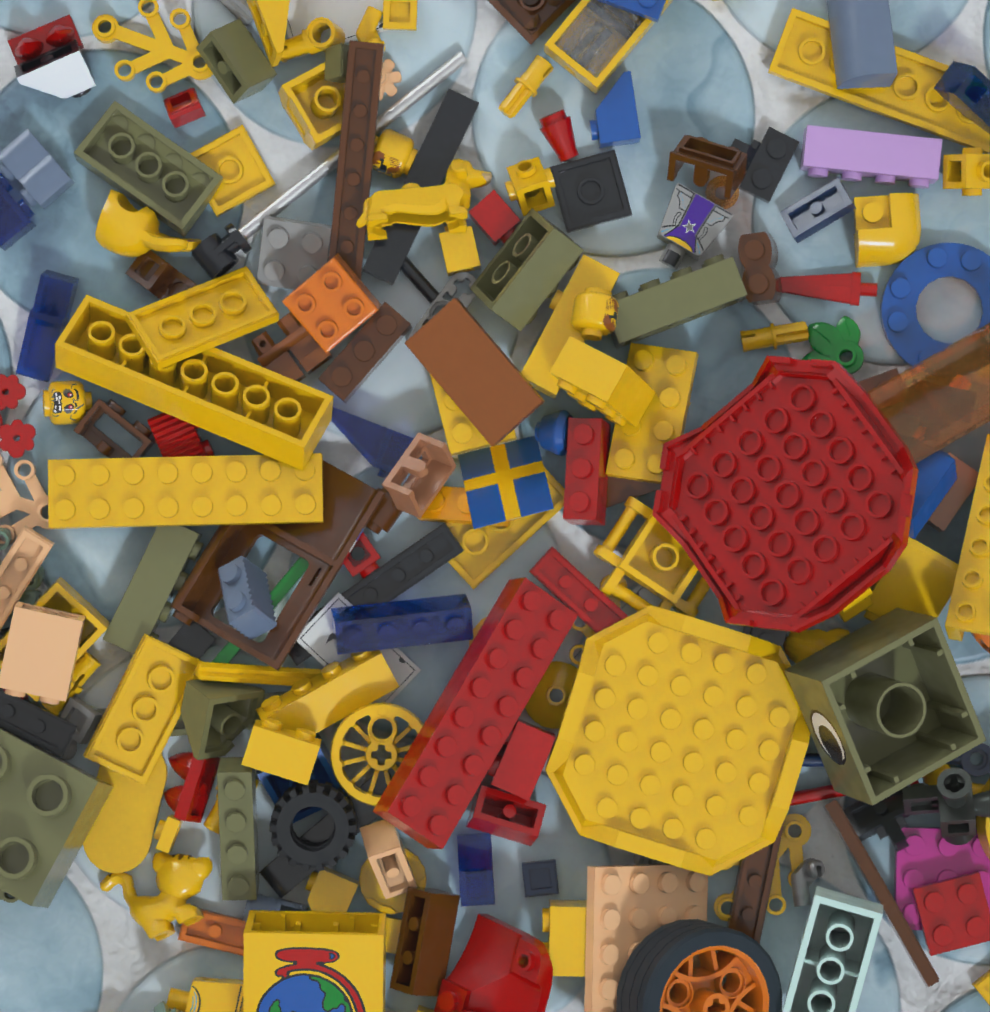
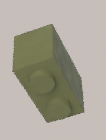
M240 18L211 31L196 48L233 104L262 91L277 75L274 68L271 67L270 61L265 57Z

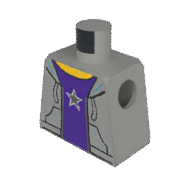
M677 183L657 235L658 239L668 244L659 261L674 270H677L685 254L698 261L728 225L734 214L682 184Z

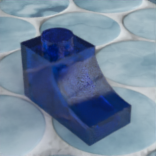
M491 834L457 835L461 906L494 905L495 890Z

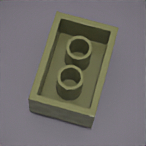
M531 208L470 289L491 311L521 332L525 325L530 324L535 319L539 307L546 298L551 297L556 292L560 280L567 271L572 270L577 265L580 255L584 250L562 230Z

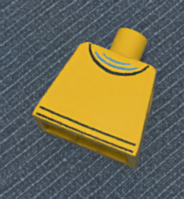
M195 977L192 981L190 992L171 987L166 1005L171 1009L176 1007L179 1011L243 1012V980Z

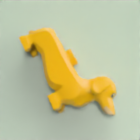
M454 159L448 167L446 181L443 185L420 187L417 183H408L402 186L401 189L375 192L364 201L363 214L357 220L356 226L362 228L366 225L368 241L387 239V232L382 228L395 223L435 227L445 222L448 233L466 232L467 223L465 219L468 218L467 210L471 202L470 189L488 185L493 177L492 173L474 169L467 160Z

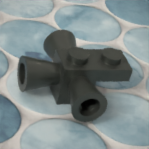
M953 767L941 772L937 779V785L917 783L902 789L905 815L939 813L941 836L953 845L966 844L976 835L975 816L990 818V790L973 795L971 776L961 768Z

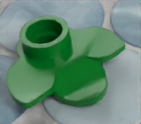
M843 316L838 321L836 327L824 322L808 325V339L814 350L804 356L802 360L836 361L850 374L856 373L862 367L864 353L859 346L861 332L858 325L851 318ZM843 353H852V359L849 362H842L841 355Z

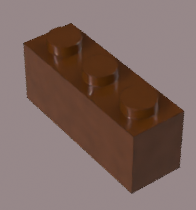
M384 302L380 309L320 375L319 381L346 404L412 328L411 324L389 304Z
M408 887L390 988L410 995L438 996L442 979L446 977L460 895L439 889Z

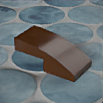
M151 250L137 257L125 273L160 300L197 286L196 283Z

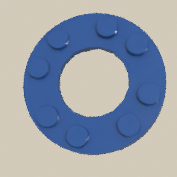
M938 243L912 253L892 272L884 287L881 298V324L889 345L904 360V363L918 372L938 378H955L957 375L967 376L990 364V256L965 244ZM953 277L965 281L976 291L981 300L982 316L979 326L970 337L961 342L943 343L936 341L923 331L917 320L916 305L919 294L927 284L938 278Z

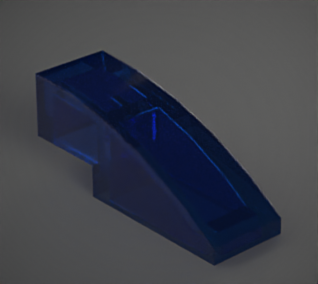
M46 270L40 275L34 306L30 310L16 374L44 382L50 381L56 364L55 343L68 324L79 278L51 270Z

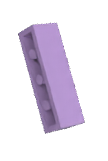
M807 125L803 134L800 170L808 171V176L815 178H827L828 173L841 174V179L845 181L858 182L862 180V177L875 178V183L895 185V180L908 181L909 187L925 189L929 188V184H934L939 179L943 139Z

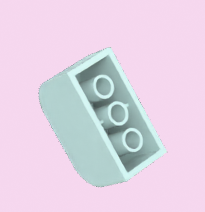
M816 886L782 1012H856L883 916L882 904Z

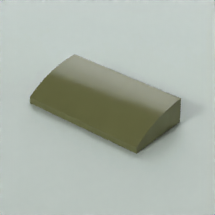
M116 101L111 104L74 151L75 158L80 164L142 208L147 206L153 210L160 221L183 237L193 227L223 181V177Z

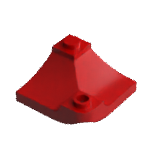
M478 914L470 939L461 958L449 977L442 979L434 1011L545 1012L553 980V966L545 944L534 936L489 914Z

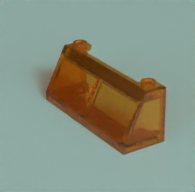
M990 322L867 392L908 446L915 463L920 462L990 421Z

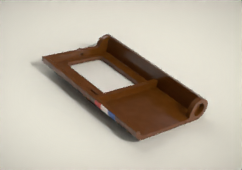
M323 460L324 523L219 525L171 603L170 607L175 609L172 616L188 626L191 625L192 621H195L279 671L384 498L385 493L374 489ZM264 536L307 560L309 566L278 616L276 627L269 631L262 642L248 640V637H244V634H240L239 631L215 618L214 610L223 597L218 569L240 556L246 558L257 539Z

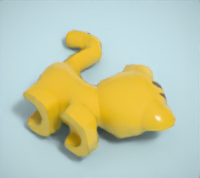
M165 852L155 853L152 864L157 874V888L161 891L157 896H138L135 891L132 875L125 872L108 874L100 882V888L102 891L108 892L115 885L120 884L123 889L124 900L129 906L131 917L143 927L149 939L155 938L158 942L175 933L173 920L176 919L179 924L184 923V925L190 926L204 918L199 907L186 904V901L201 892L204 880L210 875L213 863L209 857L195 858L192 855L185 854L169 855Z

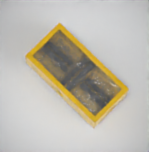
M581 0L545 43L544 52L592 92L597 94L655 22L597 0ZM666 0L661 15L673 2V0Z

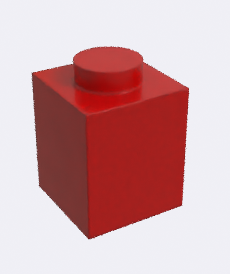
M495 190L490 192L468 212L472 221L494 246L500 242L504 244L521 223L518 216Z

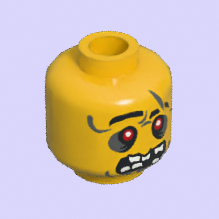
M78 380L53 381L49 384L48 390H43L44 417H49L54 425L78 424L86 415V412L92 408L91 391L85 392L84 385Z

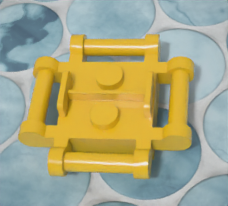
M629 496L624 503L626 508L602 545L598 544L593 551L596 557L614 567L600 590L608 596L613 594L637 611L652 605L619 583L625 574L662 599L657 607L667 610L674 607L681 614L695 618L699 612L697 608L709 591L710 586L702 576L687 600L685 601L680 598L698 569L680 543L652 516L653 509L636 498ZM637 515L645 519L644 523L635 534L622 557H619L613 551Z

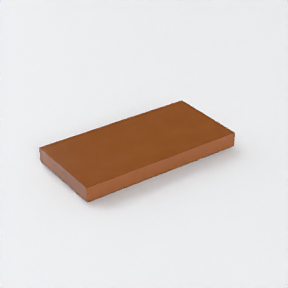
M454 297L405 342V345L492 447H495L545 402L458 298Z

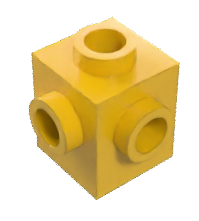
M962 148V154L943 155V189H962V196H982V189H990V154H983V148Z
M539 157L523 160L515 165L506 167L510 181L505 182L511 202L517 200L523 217L528 214L531 208L538 212L555 206L551 188L556 187L550 167L543 169Z

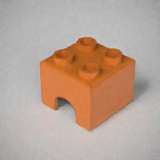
M338 253L282 300L283 304L326 354L381 307L380 302Z

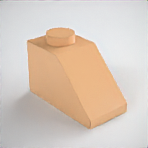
M384 819L359 828L367 857L385 899L407 892L408 887H417L397 828Z

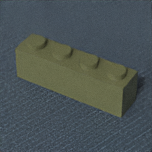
M162 526L156 528L103 640L134 654L144 633L156 639L159 638L155 631L160 621L166 623L173 610L170 607V600L175 590L179 592L189 576L184 571L190 560L194 562L197 560L204 546V543L200 542L202 534L185 526Z
M220 757L217 770L222 900H257L259 889L255 769L241 765L243 757Z

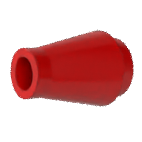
M564 109L539 119L542 126L539 130L557 154L560 162L579 155L576 149L571 117L566 116Z

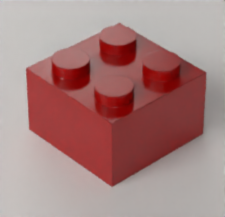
M518 718L504 743L506 746L502 756L497 755L488 770L487 775L492 776L491 785L529 801L556 739L555 734Z

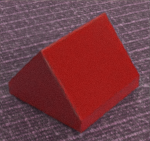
M195 88L187 89L163 100L174 128L206 116Z

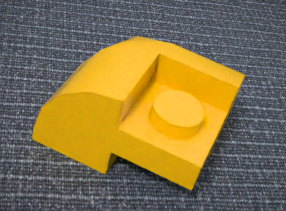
M889 193V195L853 198V203L856 207L853 210L856 268L889 266L901 263L914 253L920 243L921 236L919 194Z

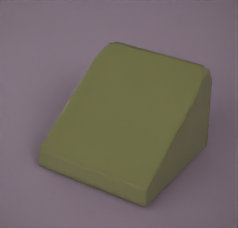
M340 43L326 49L325 80L346 83L349 45Z

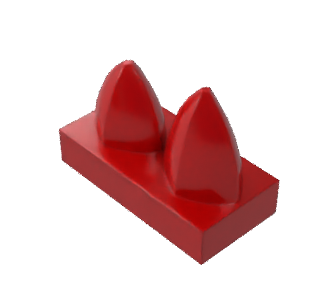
M70 14L8 40L17 65L75 39L80 48H84Z
M192 752L173 755L168 758V761L173 770L185 780V783L163 793L168 806L175 812V818L201 823L217 774L220 758L214 757L197 760Z

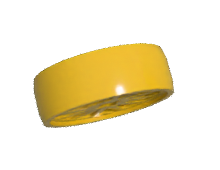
M372 703L353 711L338 726L330 748L331 767L339 785L347 794L359 802L376 806L382 796L374 794L379 772H384L388 786L391 781L389 768L396 772L398 769L396 762H402L404 759L398 753L408 751L411 745L397 747L396 744L412 729H415L418 734L424 723L410 710L392 703ZM369 715L371 719L368 723L367 734L357 724V721ZM397 716L409 723V726L399 735H397ZM378 719L388 720L392 724V734L387 738L376 736L373 732L375 721ZM353 727L369 745L364 746L345 740L349 729ZM379 745H385V750L392 754L391 757L386 758L384 764H380L379 759L372 755L373 751L375 752L379 749ZM342 746L364 751L366 755L342 760ZM367 761L368 764L352 779L348 777L344 770L345 765ZM373 768L375 771L369 790L366 792L356 786L355 783L369 769Z

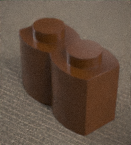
M766 232L741 235L738 253L740 261L745 268L742 281L748 294L746 299L754 305L779 302L782 294V284L780 276L775 269L778 261V250L773 237Z

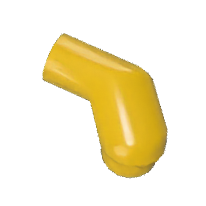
M371 6L367 7L356 30L358 41L385 44L384 41H381L376 30L383 12Z

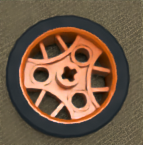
M699 919L678 920L663 925L646 936L631 953L620 977L617 989L616 1012H782V989L779 974L770 955L757 941L748 935ZM699 954L701 966L693 969V957ZM726 975L725 984L722 986L723 978Z

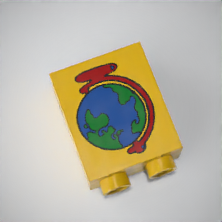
M249 910L244 929L243 1012H385L387 913Z

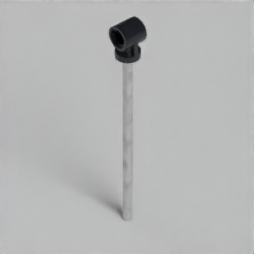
M461 51L456 53L378 116L376 135L468 62ZM339 149L237 230L230 222L224 227L228 234L223 238L218 233H215L203 240L192 251L191 255L211 279H215L231 270L239 260L235 253L241 249L246 254L252 249L246 240L263 227L265 216L276 217L338 167Z

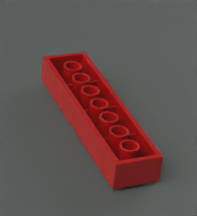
M526 577L508 580L373 812L426 848L443 849L578 614Z

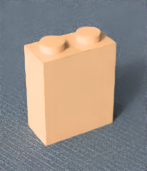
M17 602L13 611L0 672V688L5 689V694L15 697H25L26 693L39 696V701L48 704H59V701L66 702L69 696L86 616Z

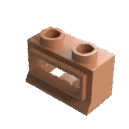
M418 432L381 485L389 492L398 510L421 518L456 468V464L445 442ZM408 473H410V476L408 477V479L405 481V483L403 484V486H401V483L403 482V480L406 478V476L408 475Z

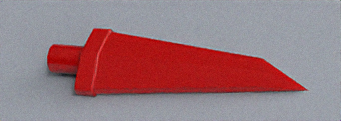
M861 272L780 277L782 293L850 304V306H859L860 296H877V283L861 282Z

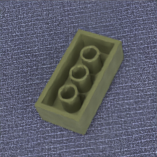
M723 254L714 256L703 261L702 268L692 271L691 266L673 272L670 280L664 283H660L659 278L640 285L639 292L630 296L627 291L612 295L619 303L616 329L611 333L616 349L742 302L748 294L733 256L724 259Z

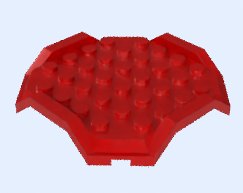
M767 355L753 382L701 427L663 443L659 468L663 470L660 490H656L652 516L680 543L719 600L725 623L800 633L837 615L890 572L908 544L919 471L908 446L872 397L836 361L800 360L791 357Z

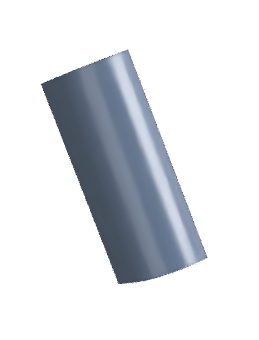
M826 0L837 89L890 87L898 71L889 0Z

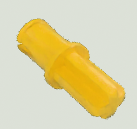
M536 55L521 77L515 78L514 82L516 85L499 105V110L509 118L515 117L530 96L535 97L537 95L536 90L550 72L553 71L552 65L543 57Z
M801 321L777 326L770 323V327L740 331L743 352L768 347H773L776 350L779 345L807 341L809 333L806 322Z

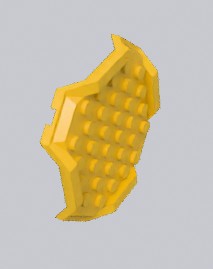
M652 605L586 638L557 738L545 767V771L577 833L580 836L708 876H712L774 843L788 813L811 734L784 670L791 667V664L782 647L736 630Z

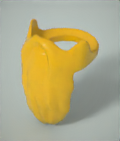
M834 628L828 632L820 629H806L800 633L791 632L784 641V651L789 659L798 663L849 635L850 631L843 628Z

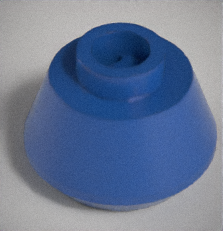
M560 410L545 415L541 422H537L535 427L536 441L540 442L543 449L558 456L567 454L569 418H574L568 411Z

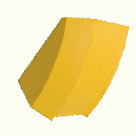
M325 62L281 85L278 92L283 108L301 135L303 142L312 151L341 134L346 83L325 80Z

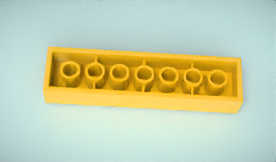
M86 294L55 343L56 368L300 470L304 469L332 420L334 396L215 347L157 370L126 322V313L129 312Z

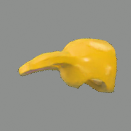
M113 189L108 194L95 232L96 240L104 249L125 257H139L151 249L161 252H191L201 243L200 239L170 237L161 233L159 230L160 223L153 210L147 206L137 210L124 194Z

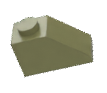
M198 679L186 681L181 715L194 758L203 760L225 756L235 746L232 741L245 728L250 731L254 726L255 720H259L255 709L261 707L265 690L261 687L244 683L202 681Z

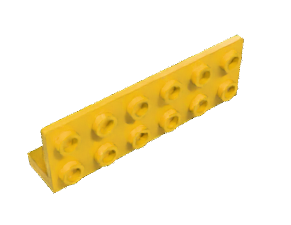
M987 434L945 622L948 639L962 641L964 631L990 636V434Z

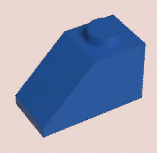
M626 71L621 75L595 110V120H589L592 141L598 140L599 149L640 142L641 135L631 71Z

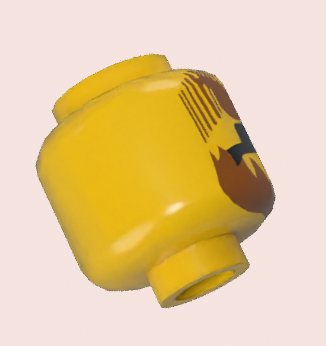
M391 129L382 131L381 135L375 138L372 169L395 179L401 177L403 173L408 175L418 153V150L414 149L413 139Z
M588 287L585 289V292L575 297L571 324L574 329L582 333V338L600 341L602 336L609 335L615 331L619 303L612 297L611 291L598 287Z

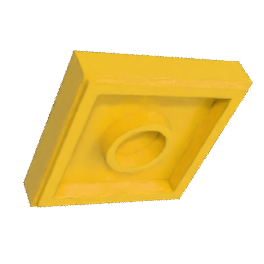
M243 124L190 153L223 177V181L209 202L217 217L276 185Z

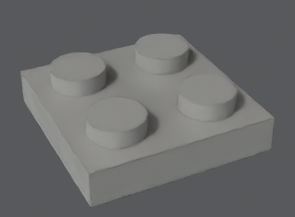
M265 216L257 282L260 285L296 289L328 262L332 225Z

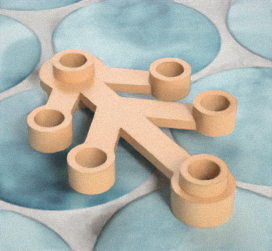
M0 453V519L16 510L29 513L28 516L11 526H0V528H7L11 531L12 540L10 544H12L25 525L31 529L36 526L50 529L48 528V519L42 515V509L48 506V495L36 475L34 463L29 460H20L14 467V473L19 479L25 480L34 501L21 497L3 465L4 458ZM29 464L31 472L28 476L24 477L20 474L19 469L21 465ZM0 538V544L6 543Z

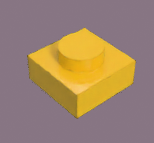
M173 814L169 815L166 821L160 819L153 837L159 840L155 849L166 853L172 851L183 820L175 818Z

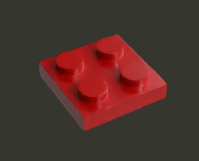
M976 871L911 888L927 951L930 956L990 941V911L980 872Z

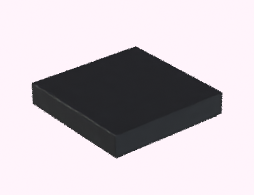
M615 150L550 167L567 233L632 216Z

